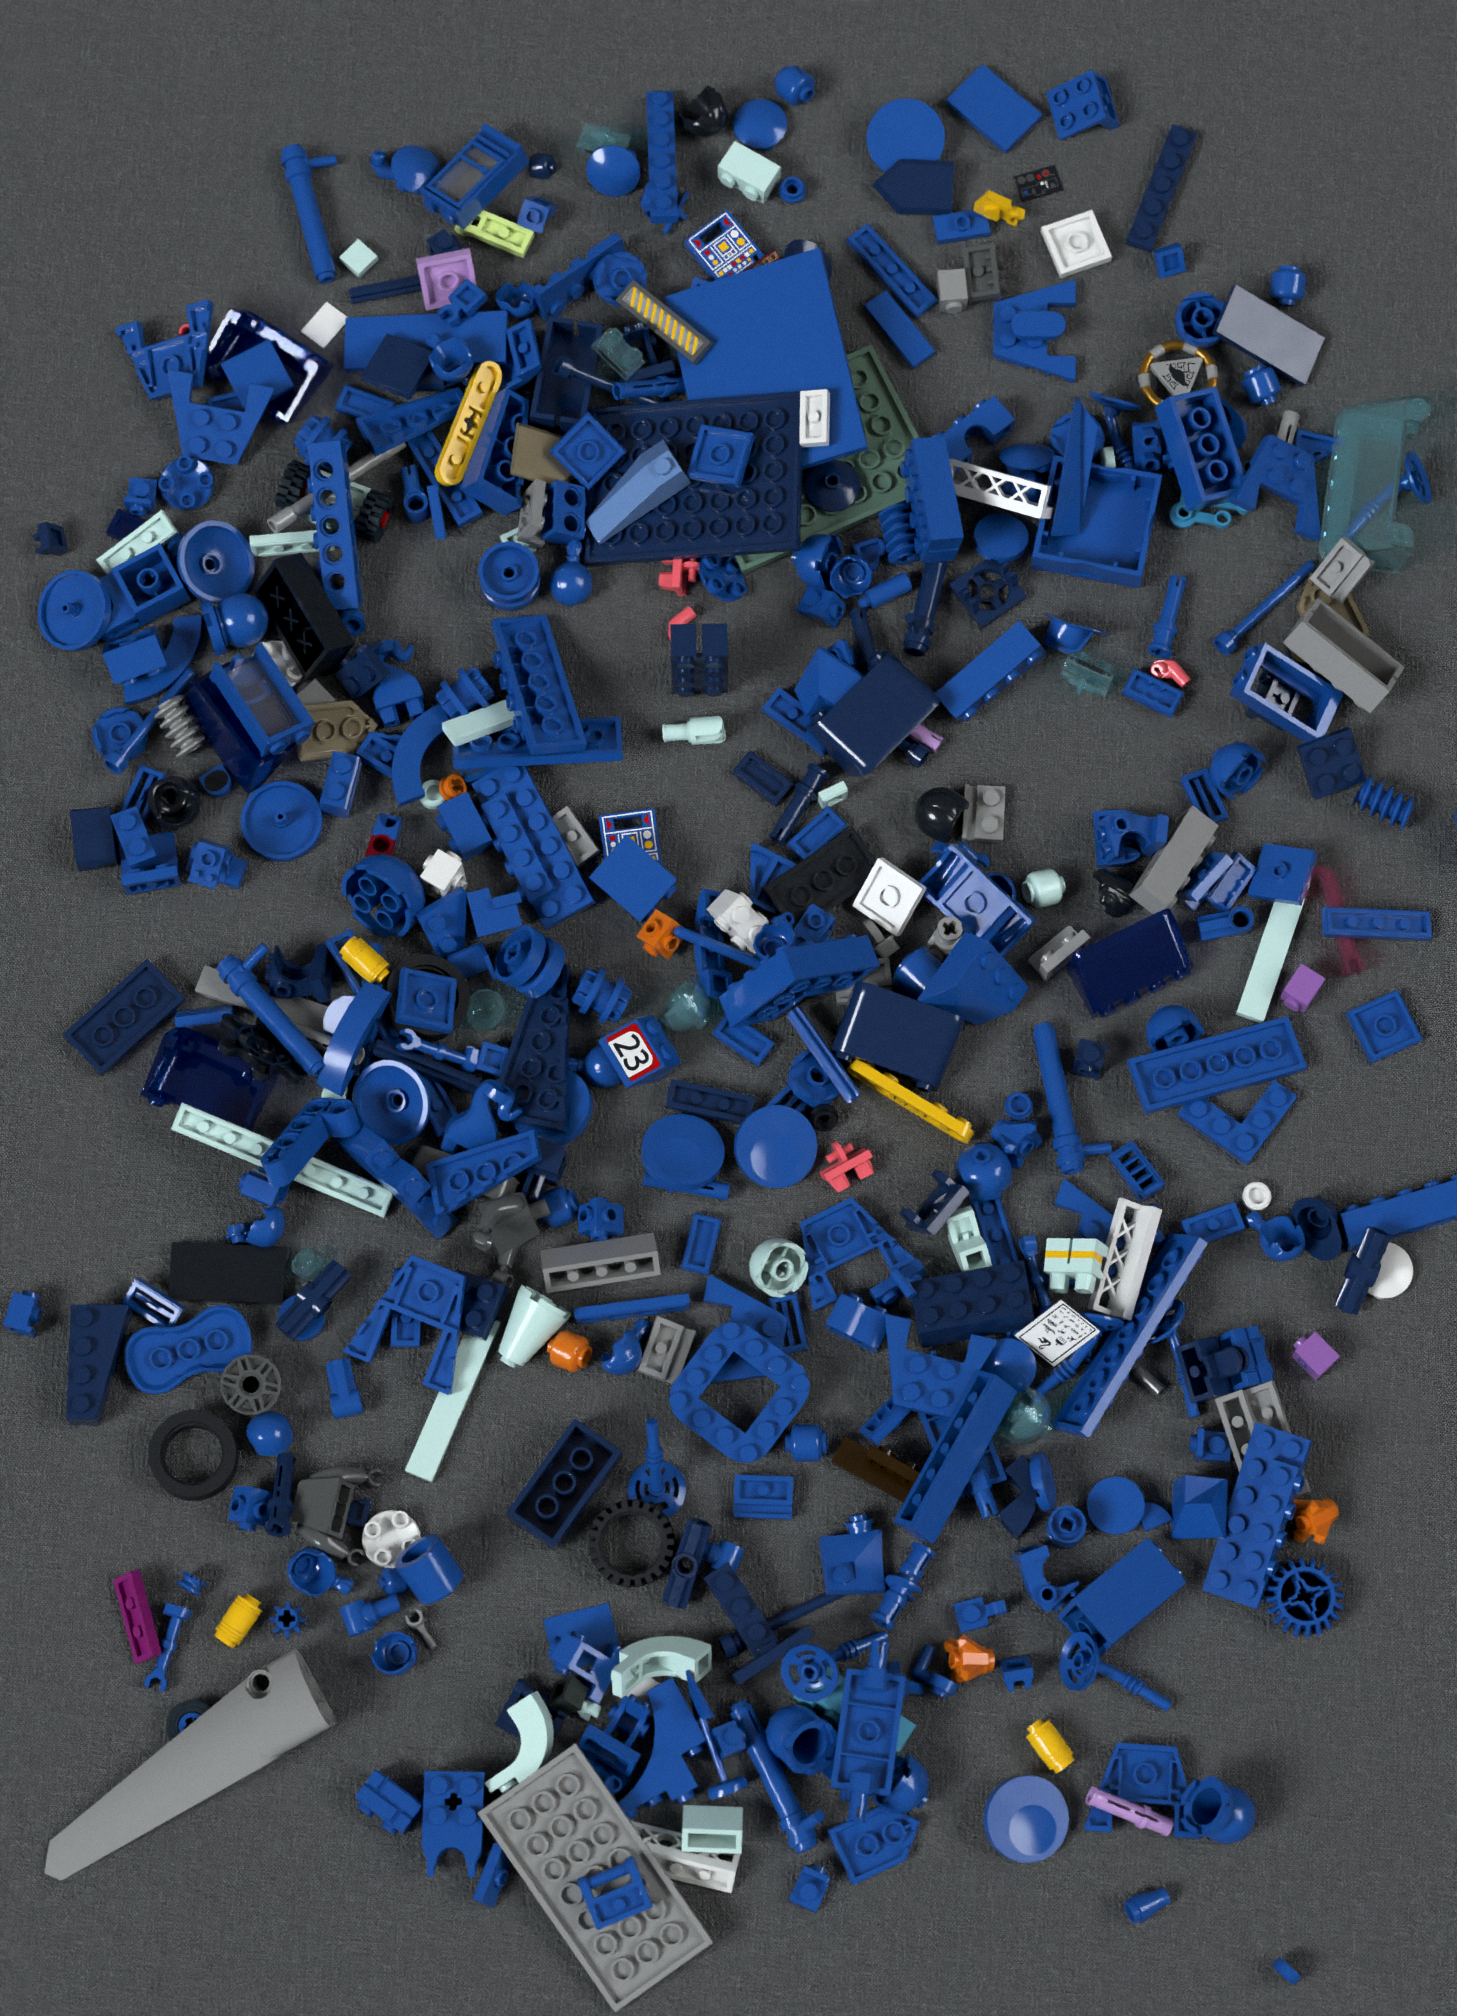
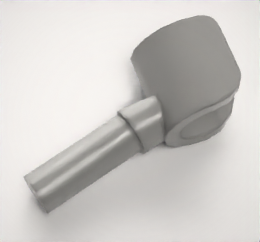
M415 1609L420 1619L412 1623L406 1615V1622L411 1629L417 1630L429 1648L433 1649L437 1645L426 1630L427 1628L424 1625L425 1618L420 1610Z

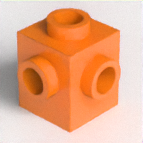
M655 909L636 936L644 943L642 948L655 958L659 954L668 960L683 940L674 935V929L681 925Z

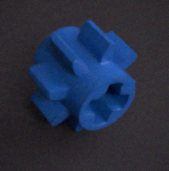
M289 1601L286 1602L285 1608L280 1609L275 1606L276 1617L269 1618L271 1623H277L278 1625L273 1632L276 1635L281 1631L285 1632L287 1640L290 1638V1633L296 1632L301 1635L300 1623H307L305 1618L298 1616L303 1610L302 1607L299 1606L293 1610ZM290 1613L295 1621L290 1622L289 1627H286L281 1622V1619H286L287 1614Z

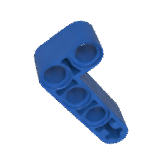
M316 1098L305 1104L261 1157L262 1166L272 1187L279 1188L290 1184L328 1137H349L360 1130V1123L350 1100Z

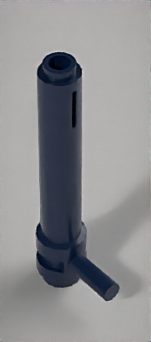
M949 561L925 563L913 613L910 612L905 615L908 633L904 635L902 643L904 645V652L909 655L923 657L930 648L931 639L929 637L934 633L935 623L933 621Z

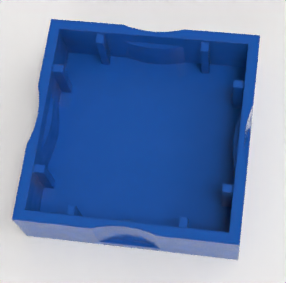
M1053 455L1047 485L1051 486L1047 506L1054 509L1051 519H1040L1031 569L1140 588L1161 489L1162 475L1128 468H1108L1092 462L1084 507L1080 506L1079 535L1051 536L1064 457Z

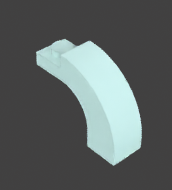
M680 1636L652 1637L632 1643L619 1651V1664L611 1672L612 1694L623 1698L639 1683L655 1676H674L687 1681L685 1672L687 1670L690 1671L697 1683L712 1670L711 1645L696 1639Z
M538 1691L529 1694L507 1709L520 1732L521 1748L516 1760L509 1767L484 1783L490 1793L498 1789L501 1793H504L517 1784L514 1778L520 1783L543 1767L550 1757L554 1739L553 1722L548 1707Z

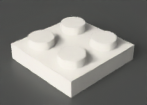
M1092 210L1041 227L1042 236L1060 278L1110 262L1112 259V255Z
M882 857L877 859L852 906L893 935L900 936L927 888Z

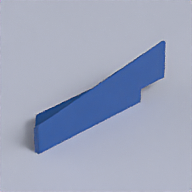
M1076 396L1051 536L1079 535L1080 506L1084 507L1098 422L1082 404L1080 397Z

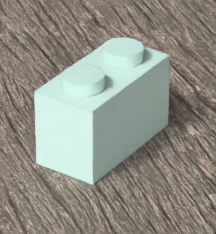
M734 141L718 165V178L725 186L729 188L735 187L742 191L748 199L752 201L758 200L764 204L781 179V166Z
M683 1805L682 1852L741 1854L743 1807Z

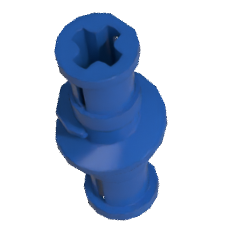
M919 1542L912 1543V1550L906 1561L899 1568L898 1575H887L885 1583L889 1590L885 1592L883 1601L877 1611L872 1612L870 1618L876 1624L887 1630L894 1629V1621L900 1611L904 1609L907 1601H915L910 1593H921L922 1589L916 1583L923 1576V1571L929 1560H933L936 1556L930 1548Z

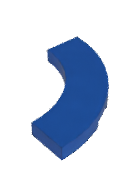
M201 615L174 618L172 637L164 651L167 658V666H164V671L159 674L148 676L146 673L137 676L138 680L136 682L123 686L126 705L141 703L160 695L162 691L166 690L173 683L175 684L185 670L189 669V665L196 651H198L201 642Z
M440 704L418 716L407 727L396 746L392 762L391 779L394 796L399 807L425 797L420 778L421 762L426 750L445 734L442 730V723L449 720Z

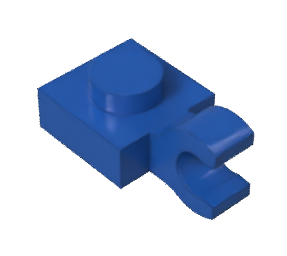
M982 1597L953 1604L960 1633L989 1627L987 1618L1007 1614L1004 1600L984 1605Z

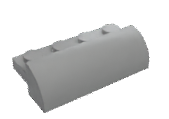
M1269 1381L1246 1390L1241 1389L1215 1399L1239 1472L1255 1422L1292 1434L1274 1381ZM1304 1470L1302 1475L1305 1476V1482L1301 1492H1296L1295 1498L1311 1493Z

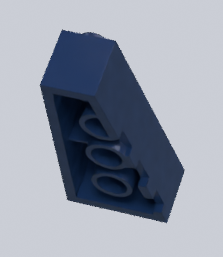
M71 1304L66 1420L70 1425L100 1426L110 1393L111 1382L117 1369L120 1351L124 1345L128 1324L133 1314V1310L129 1305Z

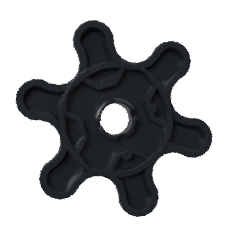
M225 1013L221 1016V1028L232 1037L224 1036L220 1038L219 1051L226 1056L244 1059L251 1065L252 1076L256 1080L265 1082L272 1076L273 1072L284 1075L294 1083H301L307 1078V1072L295 1062L292 1055L258 1017L255 1020V1025H248L232 1014Z

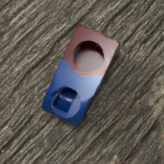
M379 813L367 847L366 857L373 854L394 856L402 829L403 819L401 817Z

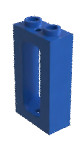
M1267 643L1251 646L1243 656L1244 663L1241 670L1233 678V687L1229 695L1305 743L1325 736L1344 693ZM1259 668L1312 700L1314 707L1306 724L1250 690Z

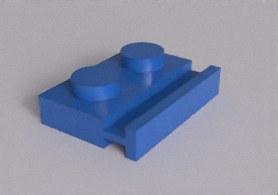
M735 1474L733 1518L792 1520L793 1476Z

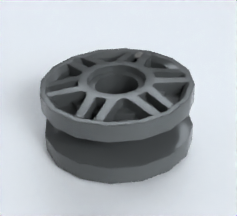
M244 1354L233 1359L225 1367L221 1377V1393L225 1402L234 1411L244 1415H257L267 1411L277 1401L281 1392V1376L277 1367L268 1358L259 1354ZM254 1376L258 1379L259 1388L256 1392L249 1393L243 1388V1380L246 1377Z

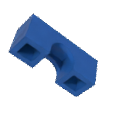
M993 396L988 401L986 399L981 400L973 408L972 413L968 416H960L953 422L952 428L945 433L940 431L934 437L945 436L949 459L970 463L973 451L965 443L967 438L973 435H980L986 438L993 446L1014 430L1015 419L1000 401ZM956 467L954 474H956L962 468Z

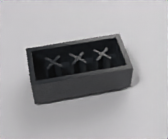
M302 552L276 558L253 588V592L265 605L269 619L305 680L332 674L355 645V642Z

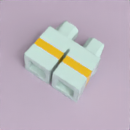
M1047 1238L1044 1272L1050 1276L1049 1289L1054 1293L1066 1294L1068 1293L1069 1281L1075 1280L1074 1290L1076 1292L1093 1294L1096 1280H1103L1101 1264L1102 1259L1107 1258L1108 1246L1098 1239L1073 1238L1072 1240L1071 1238Z

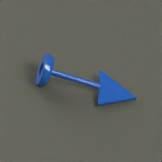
M687 1670L685 1672L695 1720L700 1721L721 1782L708 1788L709 1799L713 1800L739 1791L749 1785L744 1776L728 1779L707 1722V1718H712L714 1715L690 1671Z

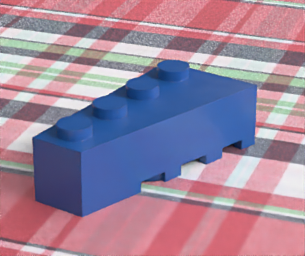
M509 388L503 389L495 396L460 488L462 492L504 516L522 507L523 497H520V488L524 485V478L510 475L516 424L519 422L528 425L529 400Z
M1019 620L935 694L959 723L963 720L966 722L977 714L978 708L995 699L1000 691L1017 680L1018 677L1046 657L1047 654L1040 643Z

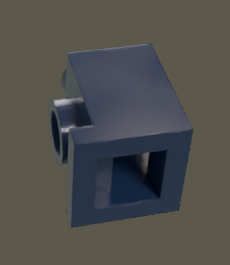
M445 228L426 240L430 256L457 251L462 248L457 237L454 234H448Z
M1080 1038L1071 1073L1098 1080L1108 1045Z

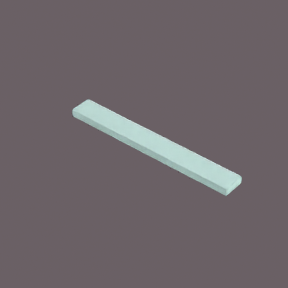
M181 1103L171 1130L260 1167H263L261 1157L274 1143L271 1139L184 1103ZM314 1157L309 1160L294 1179L296 1182L383 1218L393 1198V1194L385 1187Z

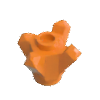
M1330 1498L1316 1500L1294 1499L1293 1503L1296 1504L1295 1524L1298 1528L1294 1531V1540L1303 1543L1313 1534V1541L1324 1544L1330 1525L1338 1518L1339 1511L1337 1505Z
M965 1634L958 1640L949 1638L944 1642L945 1652L950 1653L951 1679L956 1683L968 1682L978 1675L993 1671L995 1656L992 1649L980 1646Z

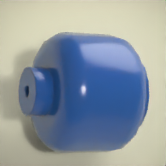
M384 1568L382 1570V1577L378 1578L380 1589H385L387 1595H398L408 1590L409 1586L396 1568Z

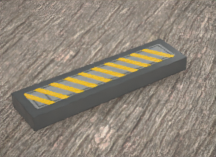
M634 280L616 299L620 306L640 322H643L645 326H649L650 330L695 366L713 346L711 341Z

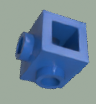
M601 1197L592 1198L590 1202L578 1206V1234L590 1236V1239L593 1241H604L624 1234L623 1206L607 1202L606 1198Z
M235 1486L233 1498L230 1502L228 1521L238 1523V1529L255 1532L256 1527L265 1528V1523L269 1520L267 1504L273 1497V1493L256 1487Z

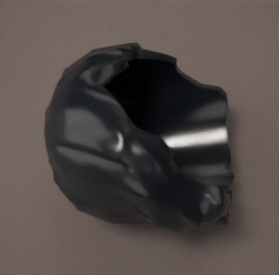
M708 85L701 91V94L697 95L696 99H692V103H689L687 107L677 113V117L682 123L684 131L705 138L717 134L724 127L728 120V111L721 94L716 92L715 87L711 88Z
M1107 868L1095 871L1093 877L1100 882L1101 896L1099 901L1101 905H1105V913L1114 918H1121L1130 914L1136 906V901L1129 896L1135 886L1133 881L1124 875L1112 873Z

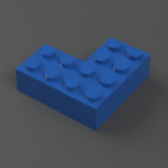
M850 934L840 940L830 937L815 944L813 941H806L796 947H792V944H786L777 948L774 956L760 961L758 968L744 973V978L741 981L728 985V990L719 996L731 1028L774 1021L805 997L844 991L851 988L856 982L880 967L868 935L856 937L855 934Z

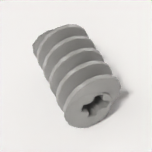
M177 695L152 708L160 709L155 714V719H165L160 728H170L165 738L176 739L171 744V749L181 748L176 755L177 759L203 746L200 743L205 739V735H195L200 725H190L195 716L184 714L189 709V705H179L184 698L183 695Z

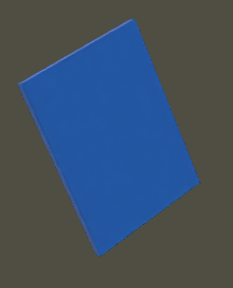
M820 247L665 296L667 307L713 344L696 366L677 351L688 400L827 389L830 392L829 446L804 447L802 470L869 449Z

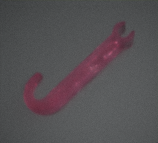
M1314 865L1311 877H1316L1319 880L1326 906L1345 907L1335 873L1323 865ZM1308 889L1306 890L1304 898L1308 896ZM1335 937L1342 961V974L1347 978L1351 973L1349 964H1353L1356 967L1357 975H1359L1364 968V961L1358 955L1354 938Z

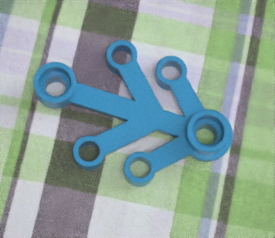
M1251 459L1241 462L1245 475L1247 473L1245 467L1251 466ZM1182 492L1180 502L1175 503L1171 507L1169 514L1171 522L1178 528H1189L1194 523L1214 525L1218 529H1226L1231 521L1230 514L1224 510L1218 511L1215 515L1200 512L1203 508L1188 511ZM1230 502L1210 506L1235 510L1240 514H1248L1250 512ZM1183 510L1186 511L1189 515L1187 517H1182L1179 515V512ZM1225 517L1227 522L1220 523L1217 518Z

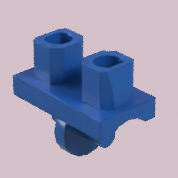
M1159 420L1147 423H1131L1133 464L1136 470H1143L1144 472L1158 471L1161 468L1162 460Z

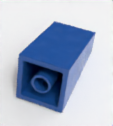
M1147 1537L1075 1596L1057 1617L1071 1634L1086 1632L1092 1635L1098 1645L1100 1658L1178 1592L1186 1581L1183 1579L1181 1571L1176 1566L1171 1565L1164 1557L1162 1549L1156 1543H1152Z

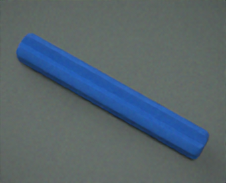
M799 1006L791 1009L787 1014L788 1020L847 1103L856 1101L861 1095L860 1091L804 1011Z

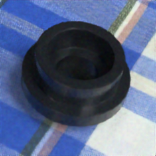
M830 1104L817 1105L810 1112V1122L819 1131H830L838 1122V1112ZM821 1115H828L825 1118L820 1117Z

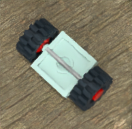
M291 460L288 463L287 469L284 470V475L280 479V486L277 489L278 493L275 498L277 507L284 509L309 494L307 478L311 477L310 466H306V464L296 460ZM321 470V473L325 477H330L332 475L328 472ZM351 482L355 534L357 537L377 544L381 537H383L384 530L388 526L387 523L390 521L394 497ZM335 494L324 501L328 505H333L336 501ZM310 510L298 517L316 524V521L313 522L311 519ZM329 518L327 529L337 532L339 529L338 521L334 518Z

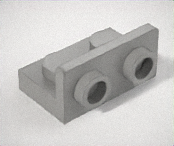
M535 479L522 494L523 500L517 540L542 548L545 544V541L541 540V533L545 521L542 511L547 502V494L545 493L546 482Z
M1067 926L1028 959V963L1046 982L1085 950L1089 945L1091 937L1084 930L1077 933L1072 926Z

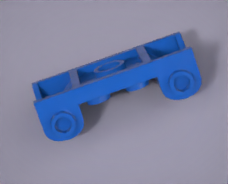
M951 844L937 864L918 881L927 888L922 898L928 903L934 904L947 917L953 916L961 921L963 933L967 932L988 940L1000 955L1005 958L1038 920L1018 901L1015 902L976 865L977 862L959 844Z

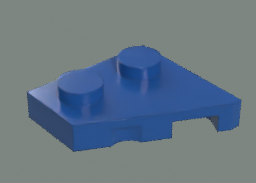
M370 732L356 751L355 756L360 757L363 763L391 778L394 752L402 735L394 734L389 736L384 733Z
M754 842L751 844L750 900L753 902L751 906L775 917L777 911L761 888L795 866L796 863Z
M462 886L421 909L416 914L417 920L436 956L444 959L447 955L465 947L467 894Z

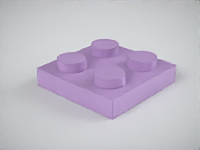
M470 248L416 259L426 311L450 305L448 297L466 279H469L477 286Z

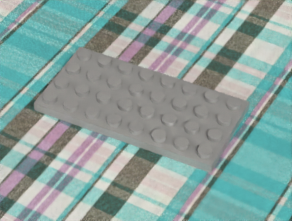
M577 1743L478 1812L480 1818L614 2012H617L714 1942ZM633 1856L653 1907L597 1930L577 1879L585 1875L587 1878L624 1863L625 1858ZM626 1874L593 1888L592 1892L594 1897H597L632 1882L630 1874Z

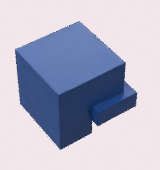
M489 887L466 893L477 939L515 930L522 926L517 908L522 903L519 891L491 898Z

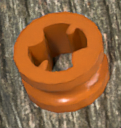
M453 773L439 782L440 794L447 801L465 793L467 790L464 779L458 774Z

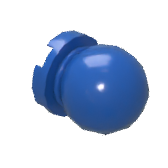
M233 593L225 597L218 607L212 606L211 600L200 603L216 657L227 654L225 647H228V644L236 648L251 647L261 641L268 629L269 615L265 605L259 599L247 593Z
M790 1704L778 1709L771 1716L766 1728V1739L774 1755L782 1759L788 1768L795 1773H806L808 1776H812L822 1772L833 1761L830 1757L836 1745L837 1732L830 1723L818 1717L814 1710L806 1706Z
M1210 1775L1201 1781L1194 1780L1187 1787L1181 1799V1805L1184 1806V1818H1181V1822L1187 1830L1202 1837L1207 1836L1218 1844H1233L1242 1841L1253 1830L1256 1811L1250 1796L1242 1789L1227 1785L1226 1782Z

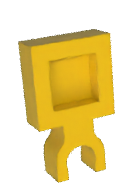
M990 190L974 204V212L996 222L1002 218L1014 227L1017 225L1018 219L1023 220L1025 217V209L1011 206L1012 200Z

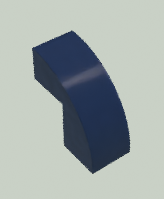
M1023 1454L1004 1471L1007 1479L1021 1495L1003 1509L996 1518L1015 1541L1029 1525L1035 1511L1037 1490H1034L1031 1484L1029 1462Z

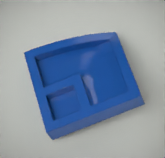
M881 1529L859 1534L821 1536L819 1548L826 1595L883 1594L885 1582Z

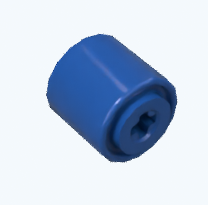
M925 946L913 950L895 970L892 985L906 997L917 1000L943 964V961Z
M435 1534L426 1535L411 1543L399 1554L394 1563L398 1573L422 1604H431L449 1596L457 1588L464 1576L459 1564L439 1536Z

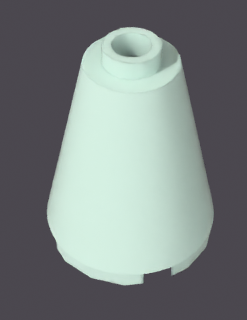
M522 1284L518 1290L498 1350L502 1355L500 1360L512 1368H515L517 1364L524 1366L569 1319L571 1313L562 1306L557 1308L556 1304L552 1302L553 1300Z

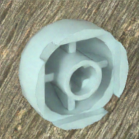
M773 1238L762 1242L753 1251L749 1262L750 1276L754 1284L773 1297L781 1298L785 1297L783 1294L789 1291L795 1292L804 1282L808 1272V1262L805 1261L804 1256L805 1252L797 1244L787 1239Z

